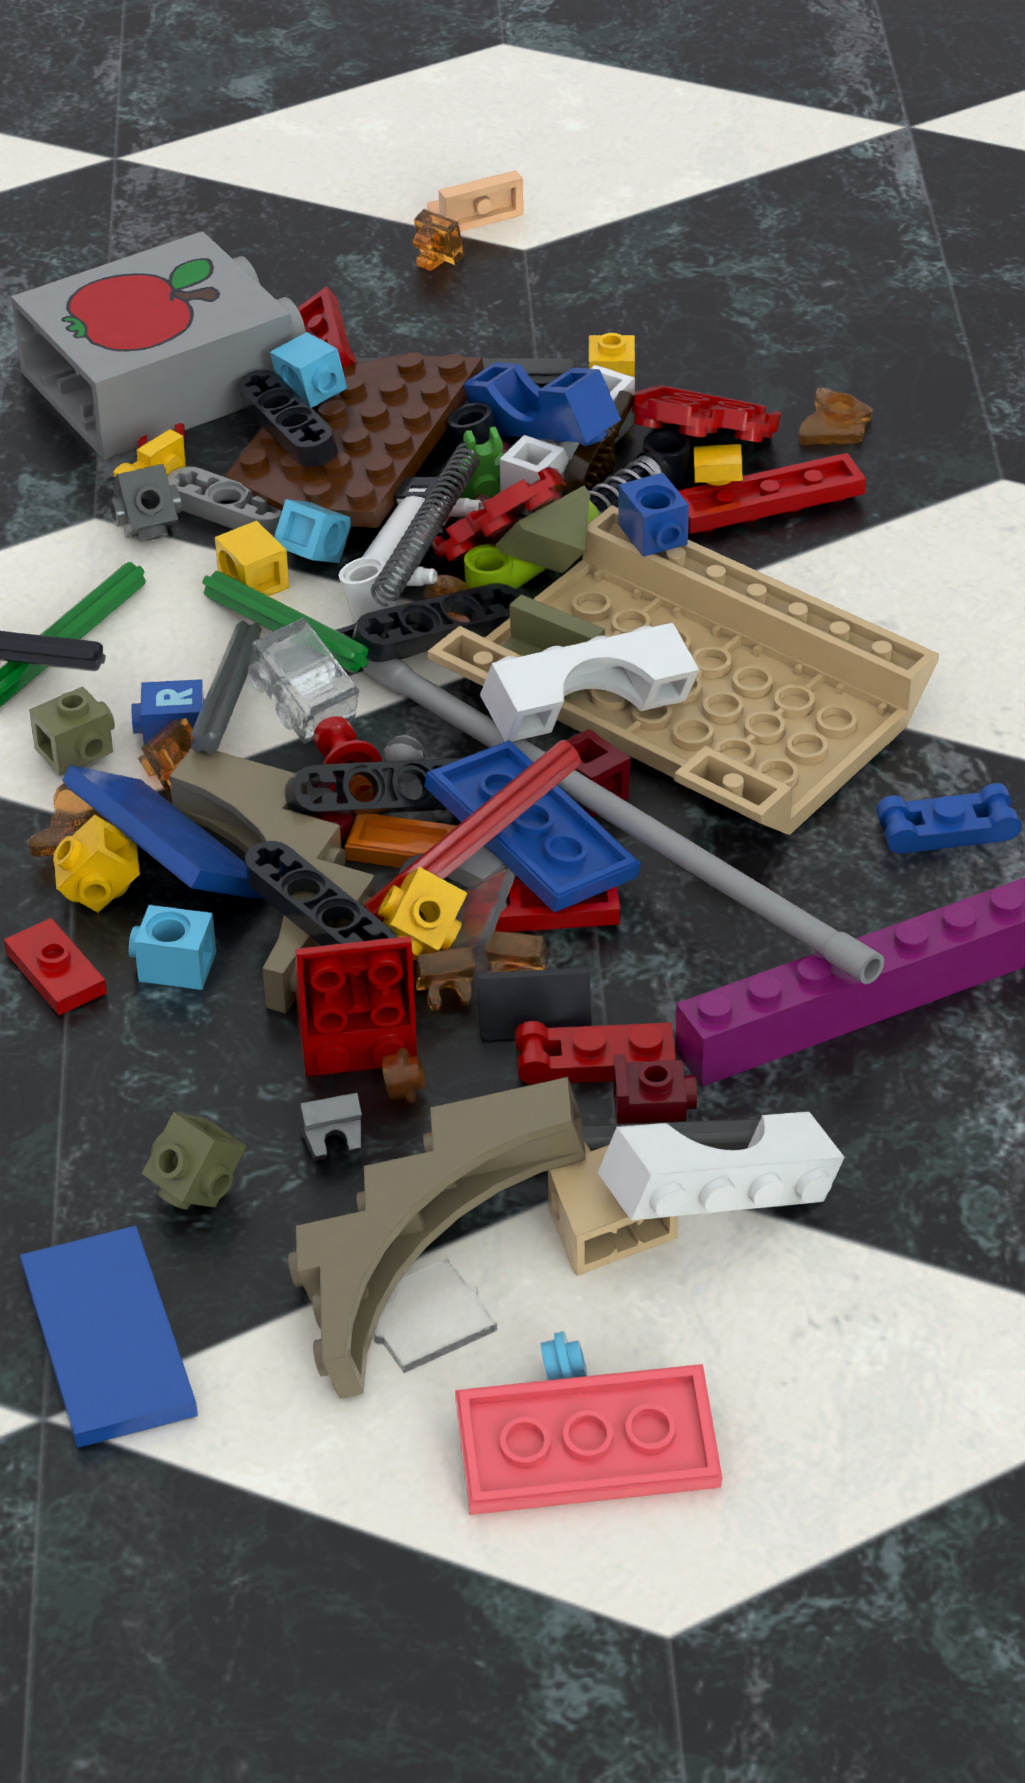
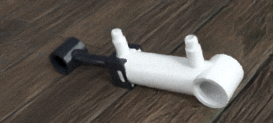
M480 402L469 403L460 406L450 413L447 422L453 438L454 450L435 477H406L393 495L396 509L361 558L351 561L340 570L339 579L354 621L357 622L366 613L399 606L398 600H385L375 590L377 598L383 603H387L388 607L378 604L371 595V587L411 524L415 514L432 490L433 485H435L436 480L449 462L453 452H455L457 446L464 443L463 437L465 432L471 430L476 444L481 445L489 440L490 427L497 428L490 405ZM444 486L446 489L452 492V489H450L447 486ZM440 491L443 495L447 496L448 498H451V496H449L448 494L444 493L443 491ZM437 497L438 500L444 502L445 504H448L447 501L441 499L440 497ZM459 498L437 535H448L446 528L456 523L459 517H465L474 510H482L483 503L480 500ZM434 503L435 506H438L442 510H445L444 507L440 506L437 503ZM430 508L432 512H435L437 515H441L433 508ZM427 514V516L432 518L434 521H438L435 517L431 516L430 514ZM423 520L431 527H434L432 523L428 522L427 520ZM419 525V526H420L422 529H424L426 532H429V533H430V530H429V529L425 528L424 526ZM416 531L418 535L422 536L423 538H427L426 535L420 533L419 531ZM413 537L415 541L419 542L420 544H424L421 540L417 539L416 537ZM409 543L415 549L420 550L418 546L414 545L413 543ZM406 549V551H407L408 553H411L412 555L417 556V555H416L413 551H411L410 549ZM402 555L408 561L413 562L408 556ZM399 561L400 564L409 568L408 564L404 563L403 561ZM395 566L401 573H406L403 569ZM417 567L410 581L407 582V586L434 584L437 581V572L434 569ZM391 572L394 577L402 579L398 574ZM388 578V580L391 583H393L394 585H398L396 581ZM384 584L387 589L395 591L391 586ZM379 585L380 591H381L385 596H387V597H394V596H395V595H392V594H389V593L385 592V591L381 588V586Z

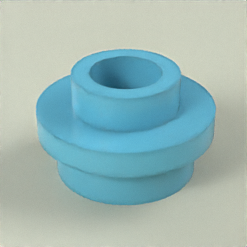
M560 1331L554 1333V1340L541 1343L542 1357L548 1380L587 1376L585 1359L579 1340L568 1342L565 1332Z

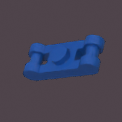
M1000 783L989 784L983 787L979 793L905 801L900 796L891 795L880 800L876 806L878 820L882 827L886 828L884 834L888 847L892 852L899 854L1007 841L1015 838L1022 829L1017 812L1011 808L1012 799L1008 789Z

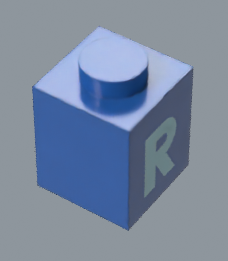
M202 679L141 682V703H133L131 705L133 734H143L145 754L188 752L191 749L190 745L193 740L191 732L204 703Z

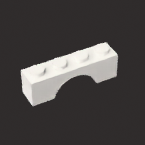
M597 365L591 368L600 369L613 401L621 390L627 391L633 396L635 395L634 377ZM632 408L619 431V437L614 441L615 443L634 425ZM523 435L500 458V492L522 479H525L526 483L530 485L541 479L538 472L547 467L558 469L564 479L571 458L580 443H555L554 440H549L547 443ZM563 489L558 491L561 498L563 497ZM528 510L522 512V514L527 516L533 513L532 511L528 512Z
M673 623L655 627L642 626L624 634L610 637L597 636L588 642L566 647L552 646L542 652L521 657H504L497 662L491 663L480 696L505 742L509 740L513 742L551 733L563 705L564 697L582 689H601L613 692L630 701L640 711L686 701L699 668Z
M810 1112L762 1115L748 1148L742 1150H722L702 1145L680 1134L667 1123L616 1127L597 1173L632 1221L824 1202L845 1157Z

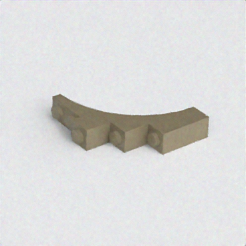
M191 747L171 773L170 785L172 804L192 821L234 843L245 853L255 844L264 841L282 842L292 848L362 906L376 894L375 875L344 866L346 851L341 848L340 825L294 812L289 807L285 798V786L289 778L295 773L219 751L210 755L204 750L196 753ZM307 784L300 788L302 794H307ZM303 890L293 893L291 897L299 900L311 899L317 893ZM285 915L279 938L263 966L266 1008L286 1014L296 999L295 949L321 945ZM337 918L329 920L325 925L331 928H344L349 926L352 921Z
M568 1077L431 1107L432 1132L424 1133L423 1135L425 1153L364 1166L365 1191L357 1192L358 1212L296 1226V1251L289 1252L288 1255L290 1274L297 1288L304 1286L313 1305L316 1322L321 1329V1339L314 1340L313 1353L317 1370L321 1377L329 1375L340 1399L364 1394L367 1353L379 1316L399 1280L431 1242L462 1215L496 1193L541 1172L586 1159L582 1115Z

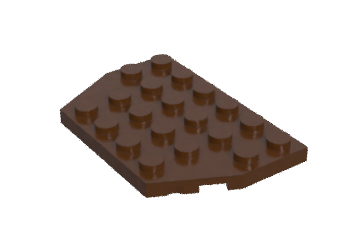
M412 352L353 364L343 368L347 389L312 407L332 428L338 449L337 456L333 460L315 467L302 466L262 427L225 477L243 483V486L252 491L253 497L258 495L267 504L281 510V512L286 499L306 501L349 516L352 527L378 528L395 504L393 499L394 493L406 477H414L448 428L447 418L450 413L463 406L467 401L464 384L467 380L484 370L482 358L463 357L460 354L423 356L420 353Z

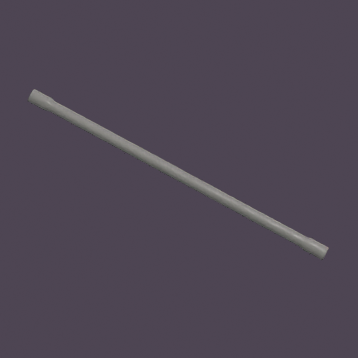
M398 658L385 662L369 661L367 667L363 668L365 674L394 692L402 693L487 747L491 748L505 742L491 718L417 674L409 665ZM525 739L512 742L533 762L546 753ZM576 770L557 784L580 805L824 955L829 963L863 984L872 983L882 972L884 957L880 953L849 934L833 929Z

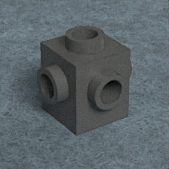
M164 464L117 474L111 483L115 498L110 499V510L115 526H123L126 538L139 535L141 542L167 536V528H171L178 520L177 513L182 512V503L177 486L175 484L169 485ZM141 502L146 503L150 509L145 508Z

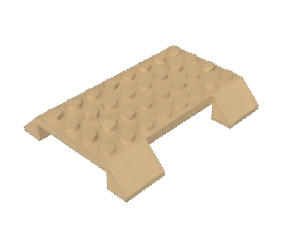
M613 505L587 524L585 552L582 554V560L534 598L536 601L604 628L605 636L607 637L632 632L642 626L655 627L673 623L699 668L686 701L640 711L630 701L613 692L601 689H584L573 700L564 698L557 720L580 732L590 729L626 755L673 777L674 781L752 820L788 835L793 833L907 727L939 659V653L690 540H688V545L643 557L618 525V508ZM510 618L485 638L459 626L428 650L429 660L482 686L486 680L491 663L507 656L521 657V655L501 646L511 636Z

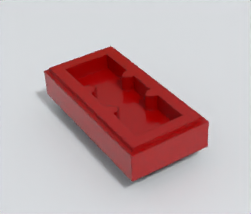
M52 918L4 939L5 952L58 1016L107 993L106 982L103 976Z

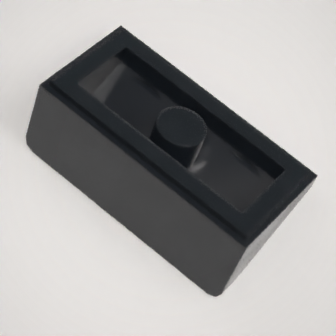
M589 967L477 973L480 1038L482 1041L515 1040L516 1028L528 1021H538L547 1028L592 1026Z

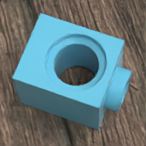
M308 332L270 351L275 373L311 408L347 389L338 349Z
M286 499L274 538L286 551L307 559L340 563L351 528L350 517L312 502Z
M149 905L141 926H134L129 938V956L136 959L139 982L198 990L203 989L216 955L213 913Z

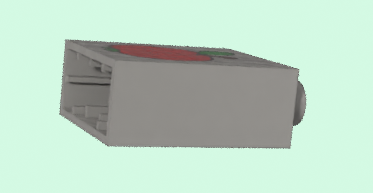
M203 231L11 296L21 373L103 460L138 448L140 437L147 435L148 442L169 429L175 431V425L182 422L185 430L245 409L238 388L239 380L243 376L258 370H271L275 372L270 351L306 333L300 312L289 298L282 297L276 300L260 285L253 266L245 257L239 256L232 259Z

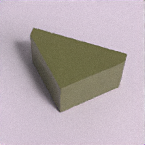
M584 485L517 521L498 541L496 546L501 553L563 574L585 552L590 492Z

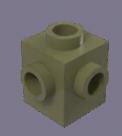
M83 686L29 709L34 749L59 776L65 774L70 765L81 767L113 753L111 730L115 728L113 715L106 703L103 701L98 702Z
M173 1112L163 1133L154 1141L151 1148V1156L141 1174L160 1186L157 1194L163 1200L176 1207L186 1210L189 1209L191 1204L216 1207L219 1199L229 1190L233 1181V1173L247 1145L208 1118Z

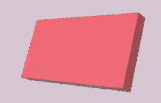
M703 1364L455 1390V1404L469 1515L721 1488L723 1478Z

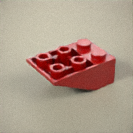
M411 936L295 949L298 1026L306 1077L418 1064Z

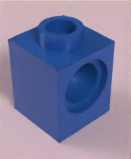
M664 473L619 484L618 525L643 557L688 545L689 504Z

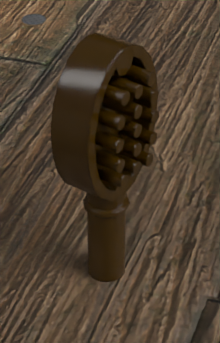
M623 390L618 392L614 404L621 420L606 430V437L591 445L582 446L579 444L565 474L564 481L567 486L563 488V497L584 485L588 491H592L596 484L603 483L608 474H612L613 469L611 465H615L617 459L614 458V441L619 437V431L633 406L634 396L631 393Z

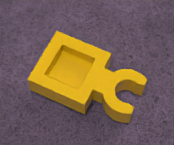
M171 429L167 430L136 450L137 462L133 464L122 463L113 471V474L116 477L120 473L164 464L166 475L168 476L172 471L186 467L183 436Z

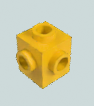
M96 815L89 819L73 836L64 838L57 846L53 857L56 889L68 900L80 902L97 913L114 898L121 897L127 891L131 882L140 875L137 844L117 827Z
M418 867L405 877L400 888L395 885L391 887L380 906L378 914L385 918L383 923L393 930L397 938L411 936L413 960H418L419 956L427 959L438 952L440 948L447 951L454 942L462 925V922L455 918L467 892Z

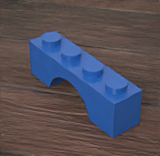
M494 362L464 384L469 403L480 402L491 406L499 435H502L504 438L526 435L535 439L554 440L555 443L576 442L582 446H587L605 438L607 435L606 430L621 420L600 369L573 367L543 388H539L521 364Z

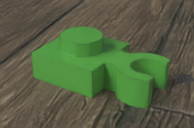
M490 427V438L481 445L476 444L471 430L465 432L463 442L467 443L465 448L474 451L478 455L480 464L459 498L480 500L484 503L500 493V458L505 453H501L503 444L496 427ZM468 453V455H469L474 461H476V460H475V457H474L472 454ZM461 459L467 462L469 465H472V463L468 459ZM458 463V466L463 467L466 471L468 470V468Z

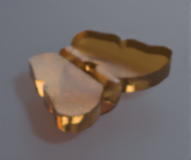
M823 387L818 388L814 401L817 407L816 413L808 416L802 422L798 437L800 443L803 445L816 443L828 445L835 442L838 445L861 442L864 436V424L871 421L872 407L858 401L848 393L835 392Z
M63 783L56 789L54 795L56 816L51 817V827L37 832L28 840L30 855L34 857L54 856L59 843L67 836H73L94 815L110 824L112 823Z

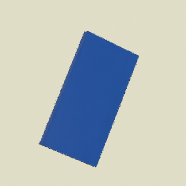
M509 740L427 772L424 787L462 823L534 762ZM558 785L553 787L485 844L554 913L637 878L641 863Z
M69 766L62 780L65 783L64 785L190 888L256 900L258 898L263 899L247 883L246 863L144 781L84 767Z
M136 1225L20 1255L24 1277L77 1448L198 1416L196 1400Z

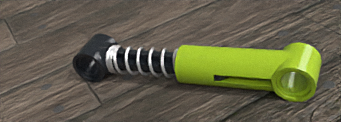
M666 428L650 432L644 438L643 452L636 457L634 462H630L625 469L618 470L614 476L607 477L603 483L596 484L592 491H589L591 496L589 500L588 524L611 505L618 508L619 484L664 473L678 491L685 489L689 483L690 440L688 436L679 433L678 430ZM479 545L470 549L464 558L465 590L494 583H501L518 589L548 568L501 553L496 545Z

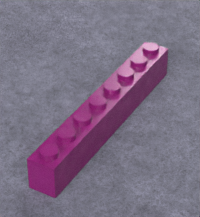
M1025 877L855 938L884 957L882 972L870 984H863L829 963L824 955L816 952L676 1003L675 1052L692 1075H695L701 1087L1022 969L1025 967Z

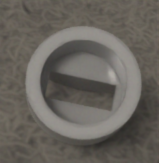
M409 735L394 737L388 742L384 750V762L425 760L422 744ZM402 773L399 780H410L417 776L412 773Z

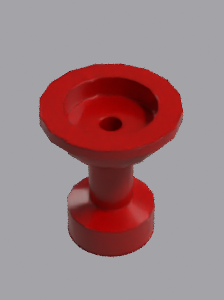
M332 716L322 720L316 726L313 740L320 753L326 757L324 764L382 762V757L375 746L367 741L357 740L356 733L347 719L340 716ZM354 775L349 781V790L352 796L362 794L372 788V784L364 776ZM335 783L328 787L333 792H335Z

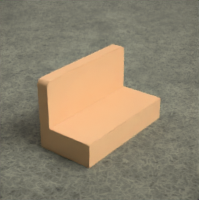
M515 170L438 190L439 200L427 203L428 214L446 235L523 215V178Z

